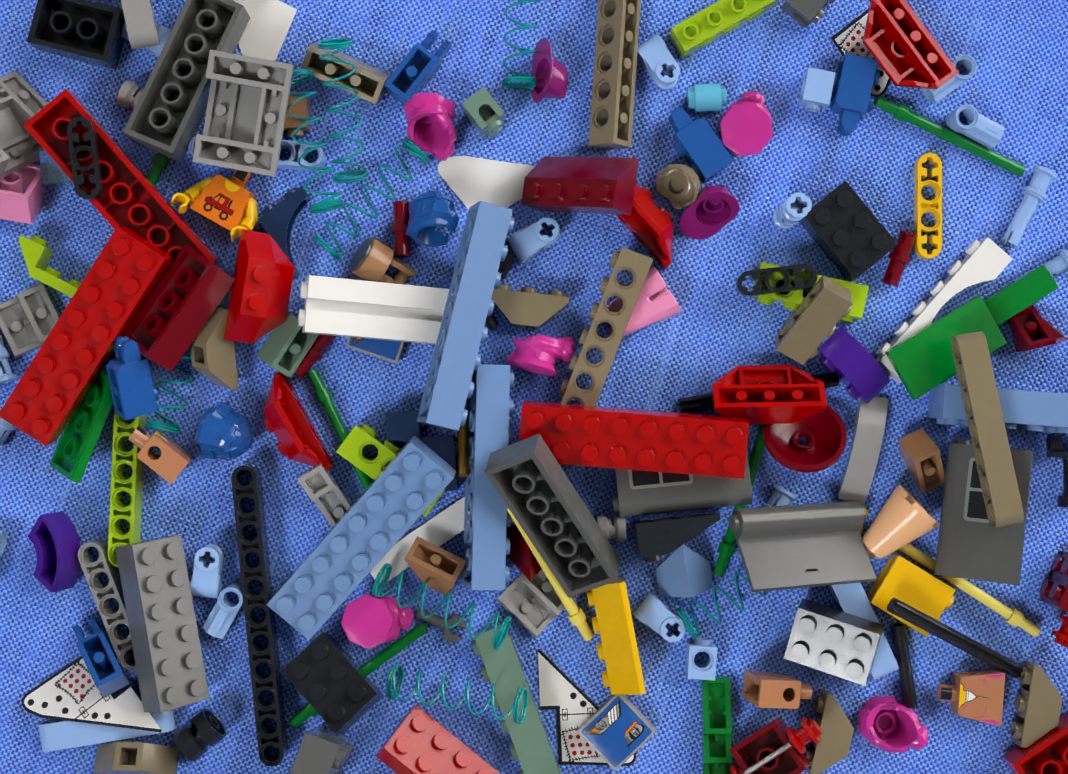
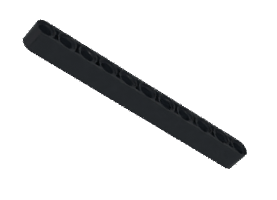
M242 465L233 471L231 482L258 753L260 761L264 765L273 767L278 765L286 756L288 740L275 612L267 606V603L273 596L262 480L257 467ZM244 470H248L252 474V481L249 485H245L240 479L241 473ZM246 497L252 498L255 502V508L252 512L246 511L243 507V501ZM248 525H253L257 528L258 535L255 539H251L246 535ZM251 552H255L260 556L259 566L250 564L248 558ZM253 580L261 581L263 584L262 593H256L252 590L251 583ZM256 607L264 609L266 612L265 620L256 619L254 616V609ZM258 635H264L268 638L269 645L267 648H262L257 644ZM265 662L271 666L272 671L270 675H264L260 671V663ZM262 691H271L274 694V702L265 701L262 697ZM265 718H273L277 723V729L267 728ZM268 746H276L280 751V756H271L267 750Z

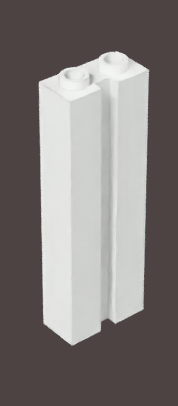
M309 275L306 277V282H301L300 298H304L305 301L304 310L299 309L298 326H302V333L436 344L449 289Z

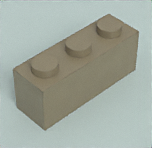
M318 42L309 45L301 69L313 71V77L324 82L353 71V66L319 59V56L336 50L319 49L317 47ZM342 52L325 57L344 60L356 66L353 74L329 84L350 87L359 93L358 97L375 105L383 100L386 92L384 84L391 76L390 74ZM340 88V89H342V90H344V91H346V92H349V93H351V94H353V95L356 96V93H355V92H353V91H351V90H347V89Z
M822 275L775 336L776 350L802 365L809 358H814L822 341L825 338L831 337L834 333L837 322L841 317L845 318L850 313L853 306L851 291Z

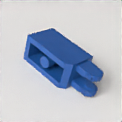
M434 30L428 34L421 44L416 43L384 84L386 91L403 105L416 93L422 92L441 67V60L452 46V43L446 40L440 45L435 54L428 51L437 40L438 33Z
M846 53L840 60L830 105L834 113L840 114L839 126H837L840 135L847 137L850 133L854 132L857 129L859 119L867 112H870L873 107L874 96H871L872 87L877 85L880 76V70L877 69L878 62L875 59Z
M681 107L674 108L669 117L670 125H672L676 133L673 138L675 141L673 147L680 157H686L690 163L689 167L694 169L701 181L705 183L730 166L734 160L706 120L698 118L693 122L688 113H685Z
M120 335L114 342L116 358L110 359L106 369L115 413L123 419L129 420L158 411L156 401L159 399L156 387L152 383L151 375H153L154 370L151 361L140 354L136 341L129 339L127 336Z
M93 616L88 620L94 634L85 638V633L79 625L72 628L78 639V642H76L77 647L97 689L105 698L129 685L130 682L117 659L108 637Z

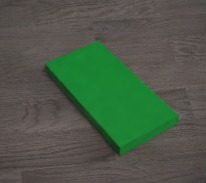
M975 296L885 351L911 399L919 398L957 374L951 348L952 336L982 331L987 340L989 353L1007 344L981 296Z
M101 370L67 423L50 462V466L69 480L80 483L113 405L106 370Z

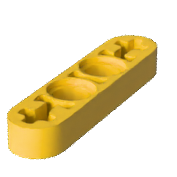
M934 153L922 155L916 160L914 165V234L917 235L914 241V251L923 260L935 258L942 249V162L939 156ZM929 160V164L934 165V168L929 171V179L935 178V181L926 180L922 182L921 178L927 177V168H922V164ZM924 186H930L934 189L935 196L933 200H925L922 197L921 190ZM924 213H930L935 218V223L930 228L925 227L921 223V216ZM934 231L935 235L929 236V245H934V250L929 251V254H927V250L922 249V245L927 242V235L921 236V232L929 233Z

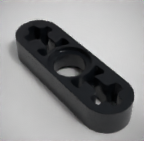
M76 117L67 126L74 188L77 195L81 198L95 200L103 192L96 128L88 119ZM80 123L84 127L89 128V132L84 133V142H91V147L85 145L76 147V143L82 144L81 136L75 133V129H79ZM82 151H89L93 156L91 165L87 167H82L78 163V155ZM94 170L95 175L89 174V181L96 184V188L92 189L91 194L88 195L87 191L82 190V185L87 183L86 176L79 175V171L91 172Z
M810 264L750 270L740 274L736 279L735 285L737 291L745 297L805 290L816 283L817 271ZM801 269H804L805 274H810L811 278L806 280V284H803V281L800 279L791 281L793 286L789 287L790 276L800 274ZM774 272L780 273L784 278V283L780 288H774L769 283V276ZM759 274H764L763 285L766 290H761L762 284L753 286L751 291H748L747 287H742V282L746 280V276H750L751 281H757L761 279Z

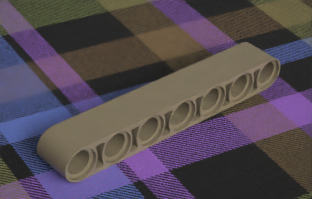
M982 331L952 336L951 348L989 523L992 528L1023 523L1024 512L986 337Z

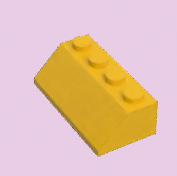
M621 576L615 582L586 591L589 606H594L596 616L591 617L594 633H599L601 643L596 644L599 661L604 660L606 670L601 671L604 688L610 687L611 695L646 694L626 583Z

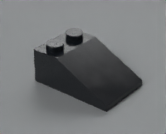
M712 512L632 522L636 555L643 557L645 562L662 560L661 555L671 553L719 521L720 514Z

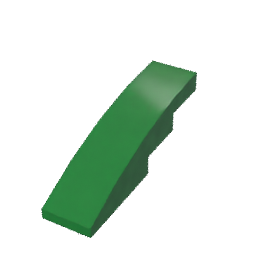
M1041 265L992 296L983 299V302L998 326L1059 287L1045 265Z
M715 678V681L702 680L703 774L731 773L730 766L732 763V754L729 751L731 749L732 734L730 678Z

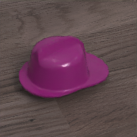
M546 38L540 39L535 47V50L538 52L533 54L532 74L537 76L535 79L537 85L532 89L533 101L539 103L543 98L563 99L566 96L568 83L567 69L563 64L553 59L549 40Z
M725 185L703 188L695 202L681 215L679 222L681 231L692 239L702 240L713 236L738 215L740 207L737 199L729 194L728 188Z

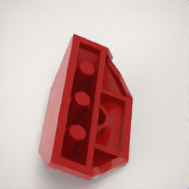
M906 0L870 1L862 42L895 86L938 89L959 73Z
M635 184L631 215H615L665 270L671 264L673 224L670 222L672 216L662 206L658 208L652 202L654 197L644 186L640 188Z
M241 229L234 272L236 280L232 284L224 332L225 340L252 344L286 322L295 266L270 234Z
M792 365L736 366L719 381L717 380L712 384L714 411L726 417L747 418L749 424H794L827 408L824 382L814 379L808 373Z
M278 371L273 376L263 410L266 418L263 420L270 433L275 432L279 442L276 444L283 457L288 456L290 460L313 467L321 463L326 470L335 468L332 459L286 375Z

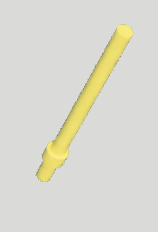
M507 506L508 513L568 612L567 617L571 624L578 628L585 641L591 640L594 634L586 622V615L582 608L577 607L573 598L567 596Z
M907 544L899 549L933 572L935 571L936 560L916 547ZM940 576L1003 616L1005 622L1016 628L1018 626L1034 637L1039 635L1041 628L1024 618V614L1015 608L1010 609L964 578Z

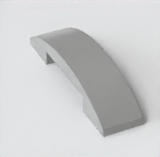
M875 396L868 404L859 398L855 415L857 421L845 472H842L837 499L846 501L858 500L863 505L865 504L881 450L888 408L887 398Z
M321 463L297 477L298 482L311 501L316 503L331 527L352 506Z

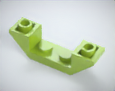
M32 234L31 238L20 235L18 240L30 277L73 297L81 282L73 278L68 282L60 278L61 272L46 266L54 250L46 247L48 241Z

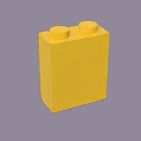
M892 553L867 594V598L874 606L928 637L930 633L889 612L887 605L890 599L897 598L940 621L939 617L942 612L949 609L955 598L953 594L956 590L903 557Z

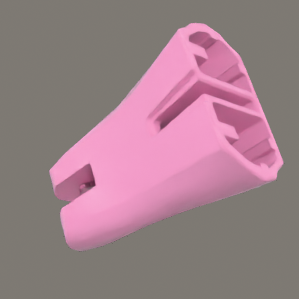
M651 266L623 337L682 312L679 304L670 290H667L666 283L654 266ZM617 296L607 304V307L611 311H618L621 309L623 301ZM613 328L606 331L608 336L612 333Z

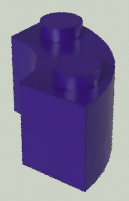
M842 327L818 349L822 358L820 363L830 373L835 372L847 386L845 388L846 392L855 400L860 398L868 404L890 382L887 374L873 356Z
M63 511L42 514L28 535V538L34 544L37 554V566L33 576L51 593L73 588L81 571L78 559V551L81 546L75 525Z

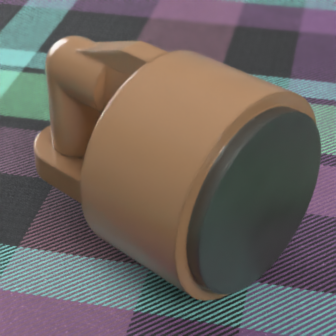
M373 237L367 238L362 242L350 264L351 272L365 281L405 284L410 276L414 278L417 274L413 268L393 256V249ZM390 264L399 269L394 278L385 274Z

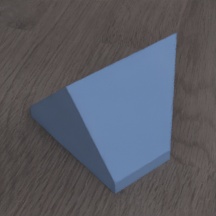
M681 545L660 566L655 568L659 596L691 598L713 588L710 561L685 545Z

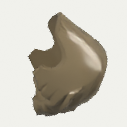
M669 164L660 170L656 177V191L669 200L674 209H682L694 203L700 193V177L694 169L687 165Z

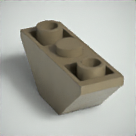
M499 284L497 289H493L491 297L494 300V304L512 326L540 328L568 306L570 297H565V292L548 290V294L537 293L538 289L521 287V291L510 290L511 286Z
M216 307L214 314L207 320L200 330L198 337L190 345L192 366L217 386L238 390L234 341L224 339L228 309Z
M1025 660L1023 672L1019 677V682L1021 683L1020 694H1017L1015 698L1016 719L1012 722L1010 728L1012 742L1023 748L1029 747L1058 726L1062 705V696L1042 668L1031 661Z
M822 689L821 696L818 695L816 697L814 711L817 712L815 721L823 732L820 735L821 742L816 744L811 741L809 750L806 749L804 753L812 764L806 769L808 774H820L847 757L853 736L854 727L835 697L825 689Z
M141 742L101 744L97 746L94 773L177 774L180 750L176 747Z

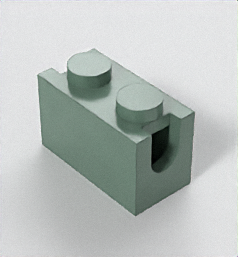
M482 87L462 103L464 115L483 140L488 137L493 139L504 130L502 126L505 125V114L485 87Z
M288 311L286 322L272 330L256 356L273 369L291 378L319 334L302 333V326H298V317Z

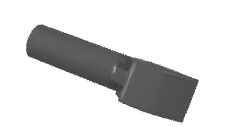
M419 608L415 618L441 628L444 634L443 639L448 642L461 640V636L452 633L450 629L446 628L443 617L434 614L424 619L421 615V608ZM423 609V614L425 616L431 614V612ZM454 613L452 617L447 618V625L450 627L455 624L461 616ZM462 619L458 626L466 628L467 623Z

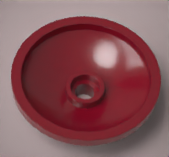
M827 405L825 410L794 424H764L763 439L768 452L778 463L794 471L810 473L827 469L839 460L846 446L847 432L841 417ZM803 442L806 446H801L798 443Z

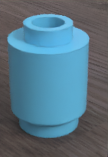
M720 83L695 84L694 87L687 88L688 110L694 109L695 112L721 111L722 105L727 104L726 88L721 89Z

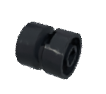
M204 708L191 719V724L186 723L173 734V739L179 750L188 759L196 761L208 751V745L215 746L226 736V730L220 720L210 710Z

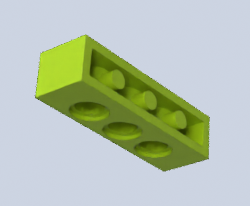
M719 0L672 27L669 38L681 59H684L772 9L779 0Z
M761 262L757 265V270L781 266ZM801 271L796 276H790L789 287L793 286L791 283L793 280L800 279L803 281V284H806V280L811 278L810 274H805L804 271ZM774 272L769 276V283L774 288H776L778 281L784 282V278L780 273ZM759 274L761 279L754 281L753 286L762 284L761 290H766L763 285L764 274ZM817 275V281H816V283L818 282V280L821 278L822 275ZM827 277L851 291L852 309L845 318L841 317L839 321L853 323V320L861 319L869 286ZM803 290L790 291L786 295L774 293L751 296L757 298V303L771 306L773 302L784 304V309L795 311L804 300Z
M364 423L362 427L356 424L336 452L375 480L385 468V464L398 454L399 448L387 439L384 443L375 437L377 432ZM372 444L376 446L378 456L374 459L366 458L363 455V447L365 445ZM444 489V490L439 494V496L431 503V505L422 513V515H423L424 517L427 516V514L430 512V510L433 508V506H434V505L436 504V502L439 500V498L441 497V495L444 493L445 489Z

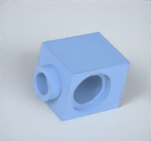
M809 67L803 75L798 105L804 106V109L809 112L818 113L821 110H825L830 105L836 72Z
M695 638L694 642L687 641L685 675L687 679L715 681L717 646L714 643H710L711 639ZM703 651L708 654V659L704 664L694 663V657L698 652Z

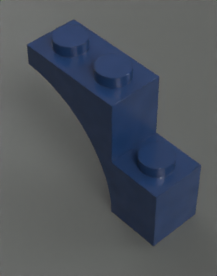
M295 187L283 195L284 200L276 206L271 204L261 211L262 216L258 218L260 224L271 235L294 266L290 250L292 227L300 211L312 200L303 187L299 189ZM296 267L294 269L293 280L300 275Z
M419 410L385 413L387 440L408 442L415 435L456 470L454 479L447 485L446 490H458L459 484H463V477L458 476L456 458L458 457V447L455 435L422 437V432H426V424L416 422Z

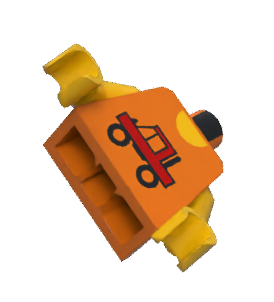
M235 170L230 180L220 174H216L214 177L209 176L185 192L176 193L172 196L170 206L176 203L182 204L179 207L180 214H184L187 211L188 204L191 205L190 209L231 231V242H234L235 238L240 237L241 229L252 231L258 222V205L255 195L244 188L252 175L246 171Z

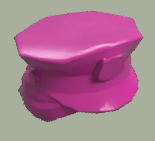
M756 90L743 93L741 101L731 103L720 122L723 145L733 151L734 155L744 157L745 155L759 154L773 137L771 114L764 106V96Z
M416 93L404 104L405 118L408 121L407 136L421 151L432 153L436 159L446 161L455 152L454 141L457 140L456 127L452 122V119L456 117L454 102L445 99L438 93Z
M539 334L521 340L513 338L516 349L505 360V365H510L512 368L521 369L536 375L557 377L558 375L554 367L556 360L570 361L575 353L576 344L574 339L568 336L555 338Z
M364 594L347 603L341 625L350 642L369 650L381 643L397 639L402 630H407L412 626L414 613L409 606L400 608L397 599L385 595L377 598L375 595L369 596Z
M893 696L871 697L858 712L859 733L874 747H879L888 752L904 753L910 747L919 750L928 744V729L920 724L917 713L903 706Z

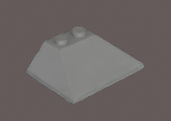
M210 49L206 78L211 80L206 117L203 135L197 134L192 162L276 177L294 65Z
M16 71L0 77V178H4L44 158L48 154L23 126L24 123L48 103Z

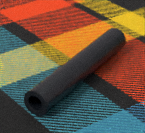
M906 624L892 625V632L899 667L898 672L903 706L915 708L918 705Z

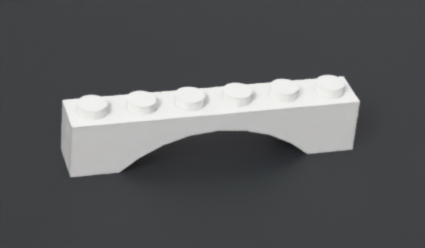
M987 237L980 241L974 240L965 250L967 256L962 261L957 260L948 269L947 272L950 275L944 282L940 280L932 287L929 292L932 296L926 303L921 301L911 312L914 315L908 323L904 321L894 331L896 337L891 343L885 342L876 352L878 364L897 383H902L885 351L930 325L941 307L958 292L974 284L995 280L1013 259L990 238Z

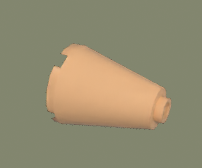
M899 484L862 539L868 556L872 559L876 556L882 559L935 529L939 523Z

